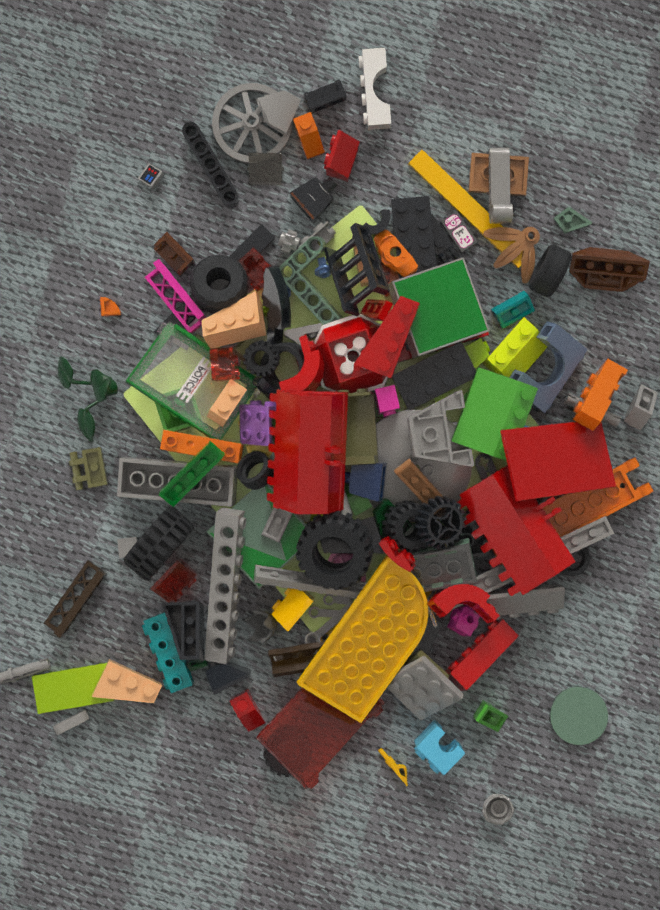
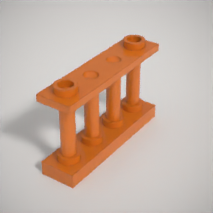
M163 430L160 449L195 456L211 441L225 453L221 461L239 463L242 459L244 445Z

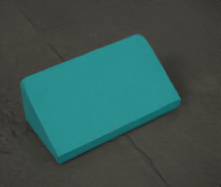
M525 291L491 309L502 329L535 311L532 301Z

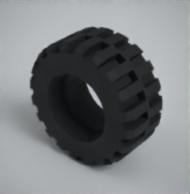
M167 507L123 559L124 563L143 580L149 581L194 529L193 523L176 508Z
M335 511L334 514H323V516L320 514L314 516L313 520L306 524L296 546V560L300 561L298 564L300 570H305L304 576L307 579L312 578L313 584L317 586L322 584L324 585L323 588L328 590L329 587H334V590H340L341 586H344L346 589L351 587L352 583L357 584L361 581V578L368 571L374 552L372 535H368L369 529L367 526L362 527V521L359 518L355 520L352 518V514L347 513L343 515L341 514L342 511ZM326 537L340 538L349 544L353 551V557L344 563L330 562L319 553L317 544Z

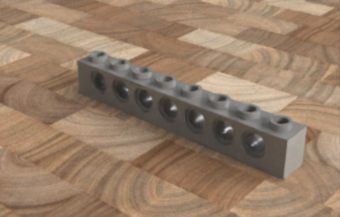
M222 507L216 512L204 660L227 664L231 658H234L236 650L233 647V643L237 636L235 622L238 620L239 612L236 610V607L240 600L238 585L241 583L242 575L239 574L243 563L241 548H243L245 543L243 529L246 527L245 511ZM230 527L234 534H230L227 528ZM226 546L232 549V553L227 551ZM224 565L229 566L231 571H227ZM223 583L228 585L229 590L224 588ZM222 602L226 603L228 608H225ZM220 620L224 621L226 626L222 625ZM219 638L222 639L225 644H222L219 641Z

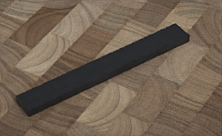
M261 224L230 257L239 261L245 269L275 237ZM217 278L209 284V287L213 290H223L230 282L223 278ZM191 294V295H190V298L194 301V303L198 306V308H199L201 311H203L204 309H202V308L199 306V304L196 303V301H195L194 298H193V295ZM183 302L176 311L185 312L186 304ZM172 313L154 332L159 336L168 323L174 326L177 324L183 329L185 327ZM187 316L186 324L189 325L196 316ZM171 336L166 344L169 345L174 337Z

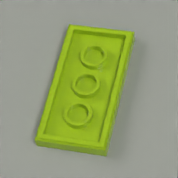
M107 662L32 675L38 714L114 701L115 699L92 697V693Z

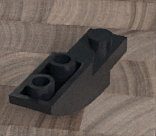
M271 266L265 268L263 274L262 306L269 308L267 313V341L275 345L283 343V330L291 326V308L283 275L278 266Z

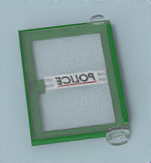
M170 321L167 324L163 322L157 330L160 333L129 375L126 383L208 438L222 440L240 414L239 405L246 404L250 398L256 400L260 395L261 391L252 384L255 376L215 349H210L206 343L179 325H175ZM232 379L246 388L247 391L224 427L209 419L207 415L229 380Z

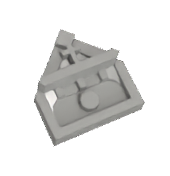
M283 90L258 98L256 101L257 105H260L263 123L267 122V125L285 134L301 99Z

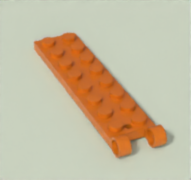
M636 457L612 469L616 487L565 494L557 498L552 504L543 507L546 514H549L557 507H561L562 511L549 519L560 537L604 516H608L653 492L649 482L634 490L626 473L640 466ZM621 483L625 484L624 488L620 487ZM491 549L496 557V552L494 551V549Z

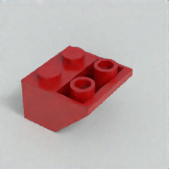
M338 130L336 135H332L330 142L331 153H327L324 160V169H326L327 176L348 182L360 141L341 130Z

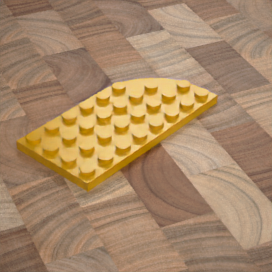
M386 555L297 680V684L362 723L417 647L425 632L428 621V602L424 589L411 571L408 572L398 566Z

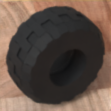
M221 254L208 256L202 259L192 271L190 287L193 298L202 309L210 313H216L230 307L248 294L249 284L246 271L242 264L233 257ZM217 278H223L230 282L229 286L223 290H213L209 287V284Z

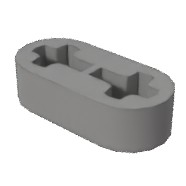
M83 710L53 726L56 735H59L90 718L86 710Z

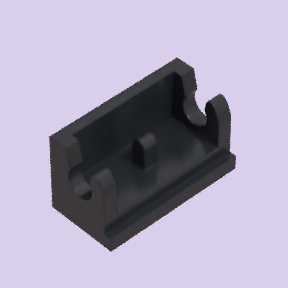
M340 79L303 94L312 114L346 101L347 98Z

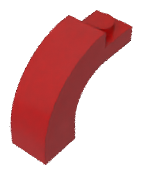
M307 335L299 337L304 354L303 367L294 377L279 382L281 390L315 391L322 381L325 367L324 358L319 349H316L314 341H310Z
M458 584L448 587L434 595L427 603L440 618L446 616L457 604L471 607L487 624L494 622L500 616L496 612L495 607L486 602L490 595L481 588L469 584Z

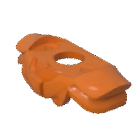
M385 229L375 235L374 241L378 254L386 267L394 272L397 271L403 277L412 275L417 271L418 265L392 233ZM394 247L401 249V254L397 257H393L390 254L391 249Z

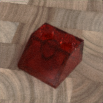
M182 558L178 559L150 589L168 603L173 600L177 602L183 596L181 591L186 586L190 588L197 581L195 578L197 573Z

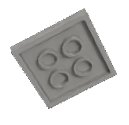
M425 656L402 667L387 687L420 720L462 700L464 695Z

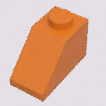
M309 112L294 118L293 125L307 160L325 153L312 113Z

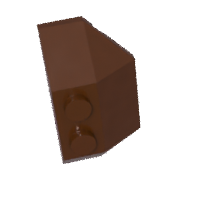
M588 247L572 253L569 272L583 288L623 292L646 280L650 261L629 251Z

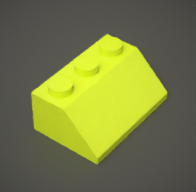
M523 317L482 364L491 372L510 377L515 369L525 373L548 346L537 338L539 330Z

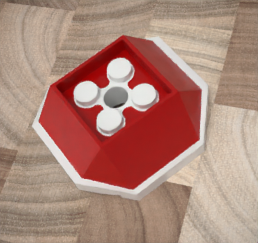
M360 314L358 317L351 315L321 326L314 343L316 349H319L324 358L325 367L321 381L322 388L332 392L349 390V393H357V389L368 388V392L384 387L388 377L354 365L355 362L350 361L347 357L349 351H356L359 357L381 324Z

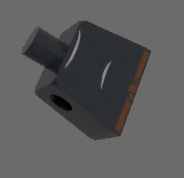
M315 177L289 194L290 198L314 224L333 202V196L329 192L337 185L331 177L323 183Z

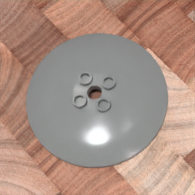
M421 410L399 411L396 414L384 417L376 423L378 463H387L383 500L384 498L388 499L394 506L395 503H402L405 500L422 505V502L394 472L396 468L409 458L415 465L420 467V471L443 496L453 498L456 502L461 499L459 494L466 491L472 467L413 457L407 418ZM447 420L452 452L469 449L451 441L456 426ZM368 499L373 508H376L382 502ZM414 516L408 519L410 522H415Z

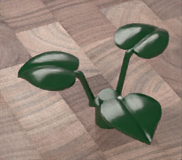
M60 356L58 376L65 388H70L71 383L92 385L97 400L85 407V410L80 408L77 415L81 432L89 441L93 442L95 421L89 410L96 404L106 400L107 396L116 395L118 393L117 383L115 380H112V377L103 374L98 369L92 370L90 381H76L73 379L74 373L71 365L64 357Z

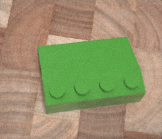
M478 367L465 401V408L462 409L451 441L507 461L500 431L524 428L538 388Z

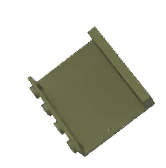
M368 388L357 389V393H349V390H338L337 392H348L345 465L378 463L374 392H368Z

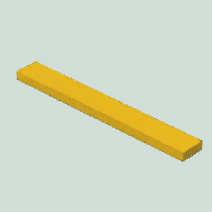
M422 149L409 162L408 165L482 235L485 230L503 227L501 224H490L489 213ZM485 237L501 253L515 242L499 241ZM523 251L511 261L517 268L521 266Z

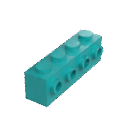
M165 612L145 619L142 628L145 635L150 637L151 643H149L152 653H156L158 658L156 665L160 672L163 671L165 677L163 683L166 690L169 689L171 693L192 686L194 684L191 672H189L187 664L183 663L179 658Z

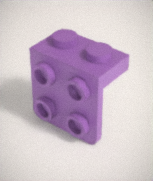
M250 400V404L239 405L240 442L242 444L268 446L269 443H272V435H269V427H272V418L269 417V411L276 410V402L264 401V404H262L261 400Z

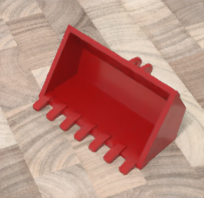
M277 389V393H270V401L276 402V410H270L269 417L276 419L275 427H269V435L275 436V444L269 443L268 451L274 452L275 456L274 460H268V468L274 469V477L268 476L267 484L274 487L273 493H267V501L273 502V507L276 509H282L294 514H329L344 510L348 392Z
M508 465L459 494L461 500L456 503L461 505L460 509L466 506L470 511V514L465 516L467 520L463 522L467 525L475 520L479 525V528L471 533L473 538L477 539L484 534L489 542L482 545L480 549L483 553L494 549L497 554L489 563L492 567L503 563L506 571L498 575L499 579L503 582L511 577L515 582V585L507 590L510 596L518 592L525 595L576 562L549 521L551 517L562 511L561 507L553 509L549 514H546L543 507L552 504L556 500L554 496L540 505L536 499L516 502Z

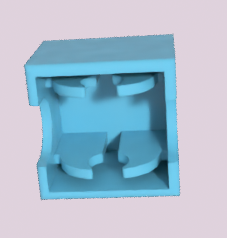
M433 720L414 740V749L416 750L415 753L422 760L425 758L428 760L430 768L435 773L441 772L445 775L465 755V752L455 739L448 745L439 744V740L445 732L442 730V726L436 720Z

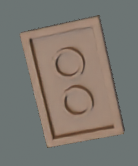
M471 154L468 192L489 194V154ZM510 156V195L526 196L529 157Z

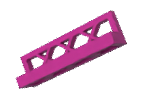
M158 259L153 263L156 269L145 278L185 329L192 334L202 326V320L206 316L161 260ZM161 273L163 275L162 284H154L151 279ZM165 288L174 289L173 298L164 296ZM176 302H184L186 304L185 312L175 310ZM187 316H196L199 320L191 327L186 324Z

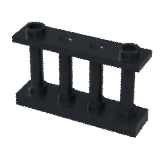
M354 223L350 227L353 234L351 240L337 251L326 247L324 252L344 313L358 317L360 315L357 307L358 303L372 292L386 295L390 292L369 228ZM354 246H357L358 254L346 264H343L341 257ZM362 261L363 270L348 280L347 272ZM367 277L368 286L354 296L352 288Z

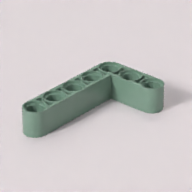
M314 236L301 245L279 269L286 285L324 325L342 319L343 316L302 273L326 248L325 240L322 237ZM315 239L321 245L317 251L312 248V242ZM300 253L306 255L307 259L304 264L298 261ZM287 266L292 269L290 277L284 274V269ZM300 280L306 285L304 291H300L297 288V283ZM312 295H316L318 297L319 302L317 305H312L310 303V297ZM325 309L330 310L332 313V317L329 320L323 317Z

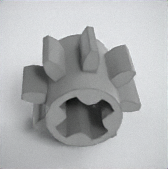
M290 229L288 233L282 232L278 242V246L282 247L281 252L289 255L291 250L295 252L299 247L301 238L297 237V232Z

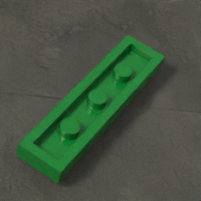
M209 441L158 495L174 507L224 457L225 453Z

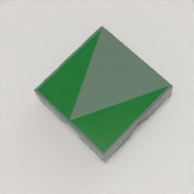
M269 484L261 489L251 490L231 508L245 511L246 527L243 529L245 543L243 548H241L243 563L240 569L253 583L255 565L281 569L296 555L299 537L306 526V523L297 514L293 513L279 543L261 535L274 508L273 502L267 501V493H273V488ZM215 524L206 531L213 540ZM228 527V532L234 534V531ZM226 546L227 551L232 553V549ZM254 583L258 589L263 586L262 584Z

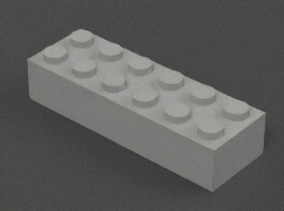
M121 457L119 458L117 497L165 501L158 495L159 492L188 462ZM216 464L179 502L228 507L236 505L237 466Z

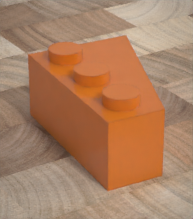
M607 359L595 374L591 373L586 382L589 385L583 389L580 395L582 400L581 402L578 401L573 410L576 412L573 420L593 431L602 421L612 402L611 398L614 391H617L620 386L618 382L626 375L628 370Z

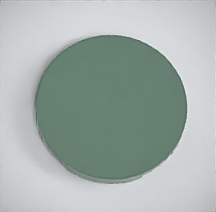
M581 686L570 687L560 692L555 697L549 714L550 723L555 733L562 740L574 745H585L598 739L604 732L608 722V710L603 699L593 690Z

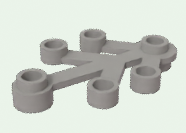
M326 594L323 598L326 605L337 603L345 604L346 606L341 610L311 607L309 609L310 617L332 618L316 632L308 633L305 637V643H310L309 637L315 636L316 642H320V638L339 623L352 605L354 598ZM327 596H331L333 598V601L331 603H327L325 601V598ZM317 609L318 615H311V610Z

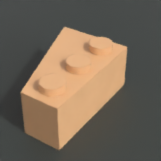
M256 291L240 299L230 307L224 308L202 320L203 337L210 349L266 335L263 306Z
M109 659L92 693V697L154 703L162 683Z

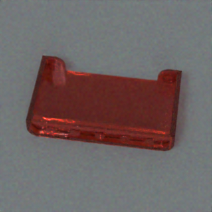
M301 688L256 736V739L305 789L309 787L312 789L320 781L318 777L322 769L372 716L376 718L384 710L382 707L385 702L379 698L362 723L306 689Z

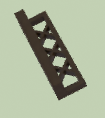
M87 560L44 622L46 626L55 631L53 634L59 638L64 636L107 574L89 560ZM90 566L97 572L92 579L86 580L85 571ZM84 583L85 589L81 595L75 596V585ZM67 599H73L74 605L69 611H64L63 602ZM62 614V622L58 627L50 622L55 615Z
M325 641L268 650L273 677L303 673Z

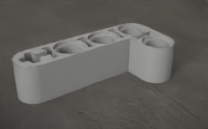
M489 148L490 224L511 223L513 219V205L510 204L509 148Z

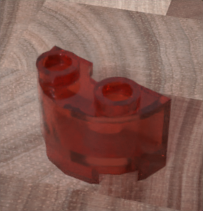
M253 247L238 261L246 271L247 277L251 281L250 285L258 292L264 289L263 274L265 268L271 267V265Z
M233 347L210 349L212 381L240 380L239 368L235 369L238 366V356L233 354Z

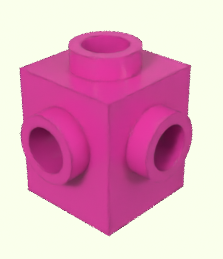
M467 605L457 607L450 614L451 619L447 628L461 636H471L478 627L480 616Z

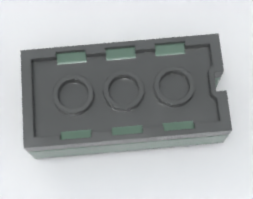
M469 538L461 539L458 542L454 541V546H447V549H435L427 546L424 550L420 548V552L413 551L411 553L416 561L414 563L416 566L411 572L420 582L424 592L444 589L458 584L477 582Z

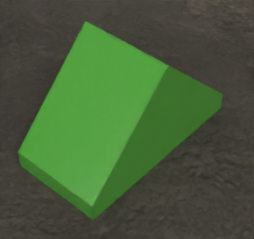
M482 700L473 717L477 722L499 732L508 715Z

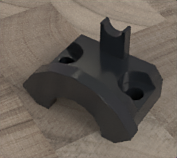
M383 209L380 211L381 221L379 224L372 226L365 223L363 225L369 228L371 235L378 234L386 229L390 221V210Z

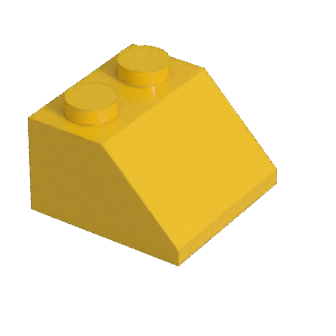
M287 588L284 592L286 597L282 601L278 599L272 606L274 611L271 615L287 631L293 627L314 602V597L307 591Z

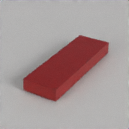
M368 299L360 314L372 320L384 321L393 303L388 300Z

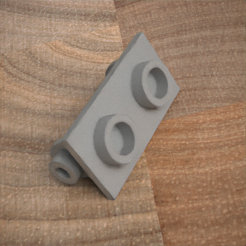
M327 221L325 224L320 223L317 225L310 237H322L327 244L334 238L336 232L332 227L330 229L327 228L329 226ZM308 235L299 242L300 246L310 238ZM315 239L312 242V248L317 251L320 249V245L317 243L318 240Z

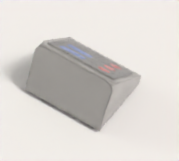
M148 163L138 177V180L154 190L164 176V173Z

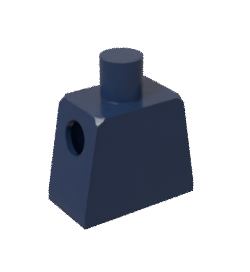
M387 463L352 465L351 472H345V483L349 484V493L378 502L382 501Z

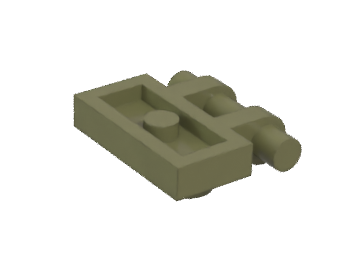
M102 447L81 450L83 458L78 459L77 452L69 453V465L72 466L74 476L72 482L75 483L76 491L83 490L82 482L87 481L88 488L108 485ZM84 464L86 475L81 476L79 465Z

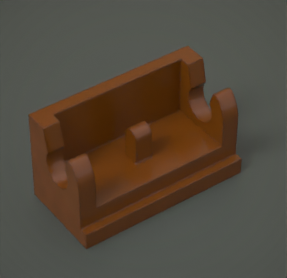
M168 232L154 244L153 249L179 276L195 263L194 259Z

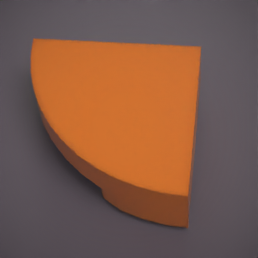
M100 297L102 317L121 315L120 308L114 301L106 297Z

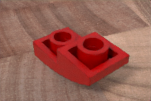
M387 536L379 542L383 551L398 566L408 572L414 569L416 566L414 564L416 562L414 556L410 552L408 553L406 549L398 552L399 548L394 539H390Z

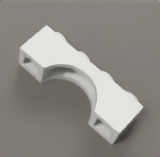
M385 48L362 49V56H359V68H363V75H360L361 87L365 88V94H362V106L366 105V113H363L364 125L367 124L368 130L391 128L390 104L379 100L373 90L375 80L386 72Z

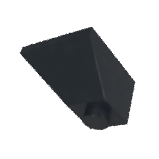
M212 662L208 664L209 668L205 671L214 695L247 679L251 674L249 668L231 662L227 664Z

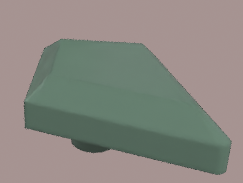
M567 207L553 218L564 234L592 224L590 220L570 207Z

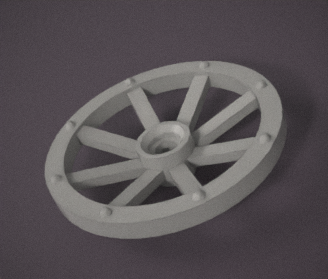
M246 83L230 89L220 98L213 112L212 128L217 144L225 154L241 163L259 164L273 159L285 148L291 136L292 121L287 133L283 134L282 137L262 125L263 116H259L261 114L260 105L252 112L247 92H260L267 96L277 93V91L263 84ZM242 93L246 114L226 104L232 98ZM222 110L242 120L219 128ZM250 119L255 120L253 125L249 123ZM244 127L232 150L225 143L221 135ZM259 130L278 142L272 150L264 154L258 136ZM249 133H252L257 156H247L239 153Z

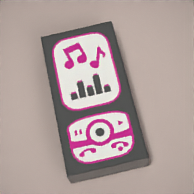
M457 210L440 221L461 253L478 242Z

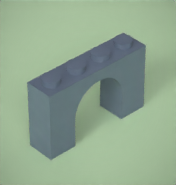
M548 321L537 335V338L548 346L555 356V367L552 374L546 380L536 382L526 373L515 369L509 377L538 388L532 407L543 413H546L552 406V402L562 391L564 384L572 376L574 369L582 361L584 354L588 350L559 325Z

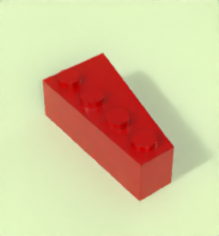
M400 296L354 365L392 378L420 303Z
M504 619L491 622L487 626L488 630L484 634L478 635L474 640L475 643L467 647L461 653V656L453 661L445 670L449 674L448 679L460 691H467L519 636Z

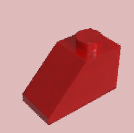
M248 689L231 697L230 703L248 732L266 723Z

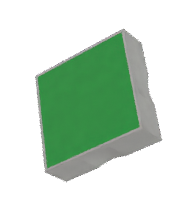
M464 257L403 277L388 284L393 305L396 304L400 296L420 303L406 340L413 359L490 331Z

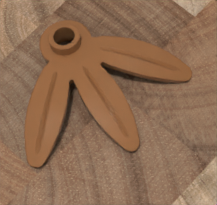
M507 227L485 230L483 235L487 238L499 241H515L498 256L493 265L494 268H500L510 263L523 251L521 279L523 283H528L535 266L534 245L540 239L538 230L534 227H527L523 231ZM529 233L533 234V239L528 237Z

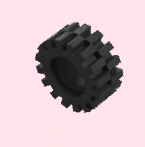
M264 340L256 341L249 345L243 355V358H245L243 363L246 364L247 371L250 370L252 375L256 374L258 377H264L274 372L280 364L279 350L275 348L276 346L272 345L270 341ZM258 351H264L268 354L269 362L267 365L260 366L256 363L255 354Z

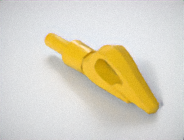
M380 748L378 751L384 757V762L392 768L407 787L406 766L396 764L394 759ZM399 769H404L405 776L401 775Z

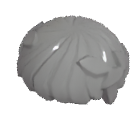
M492 794L485 800L482 812L486 821L495 825H503L512 818L514 807L507 796Z

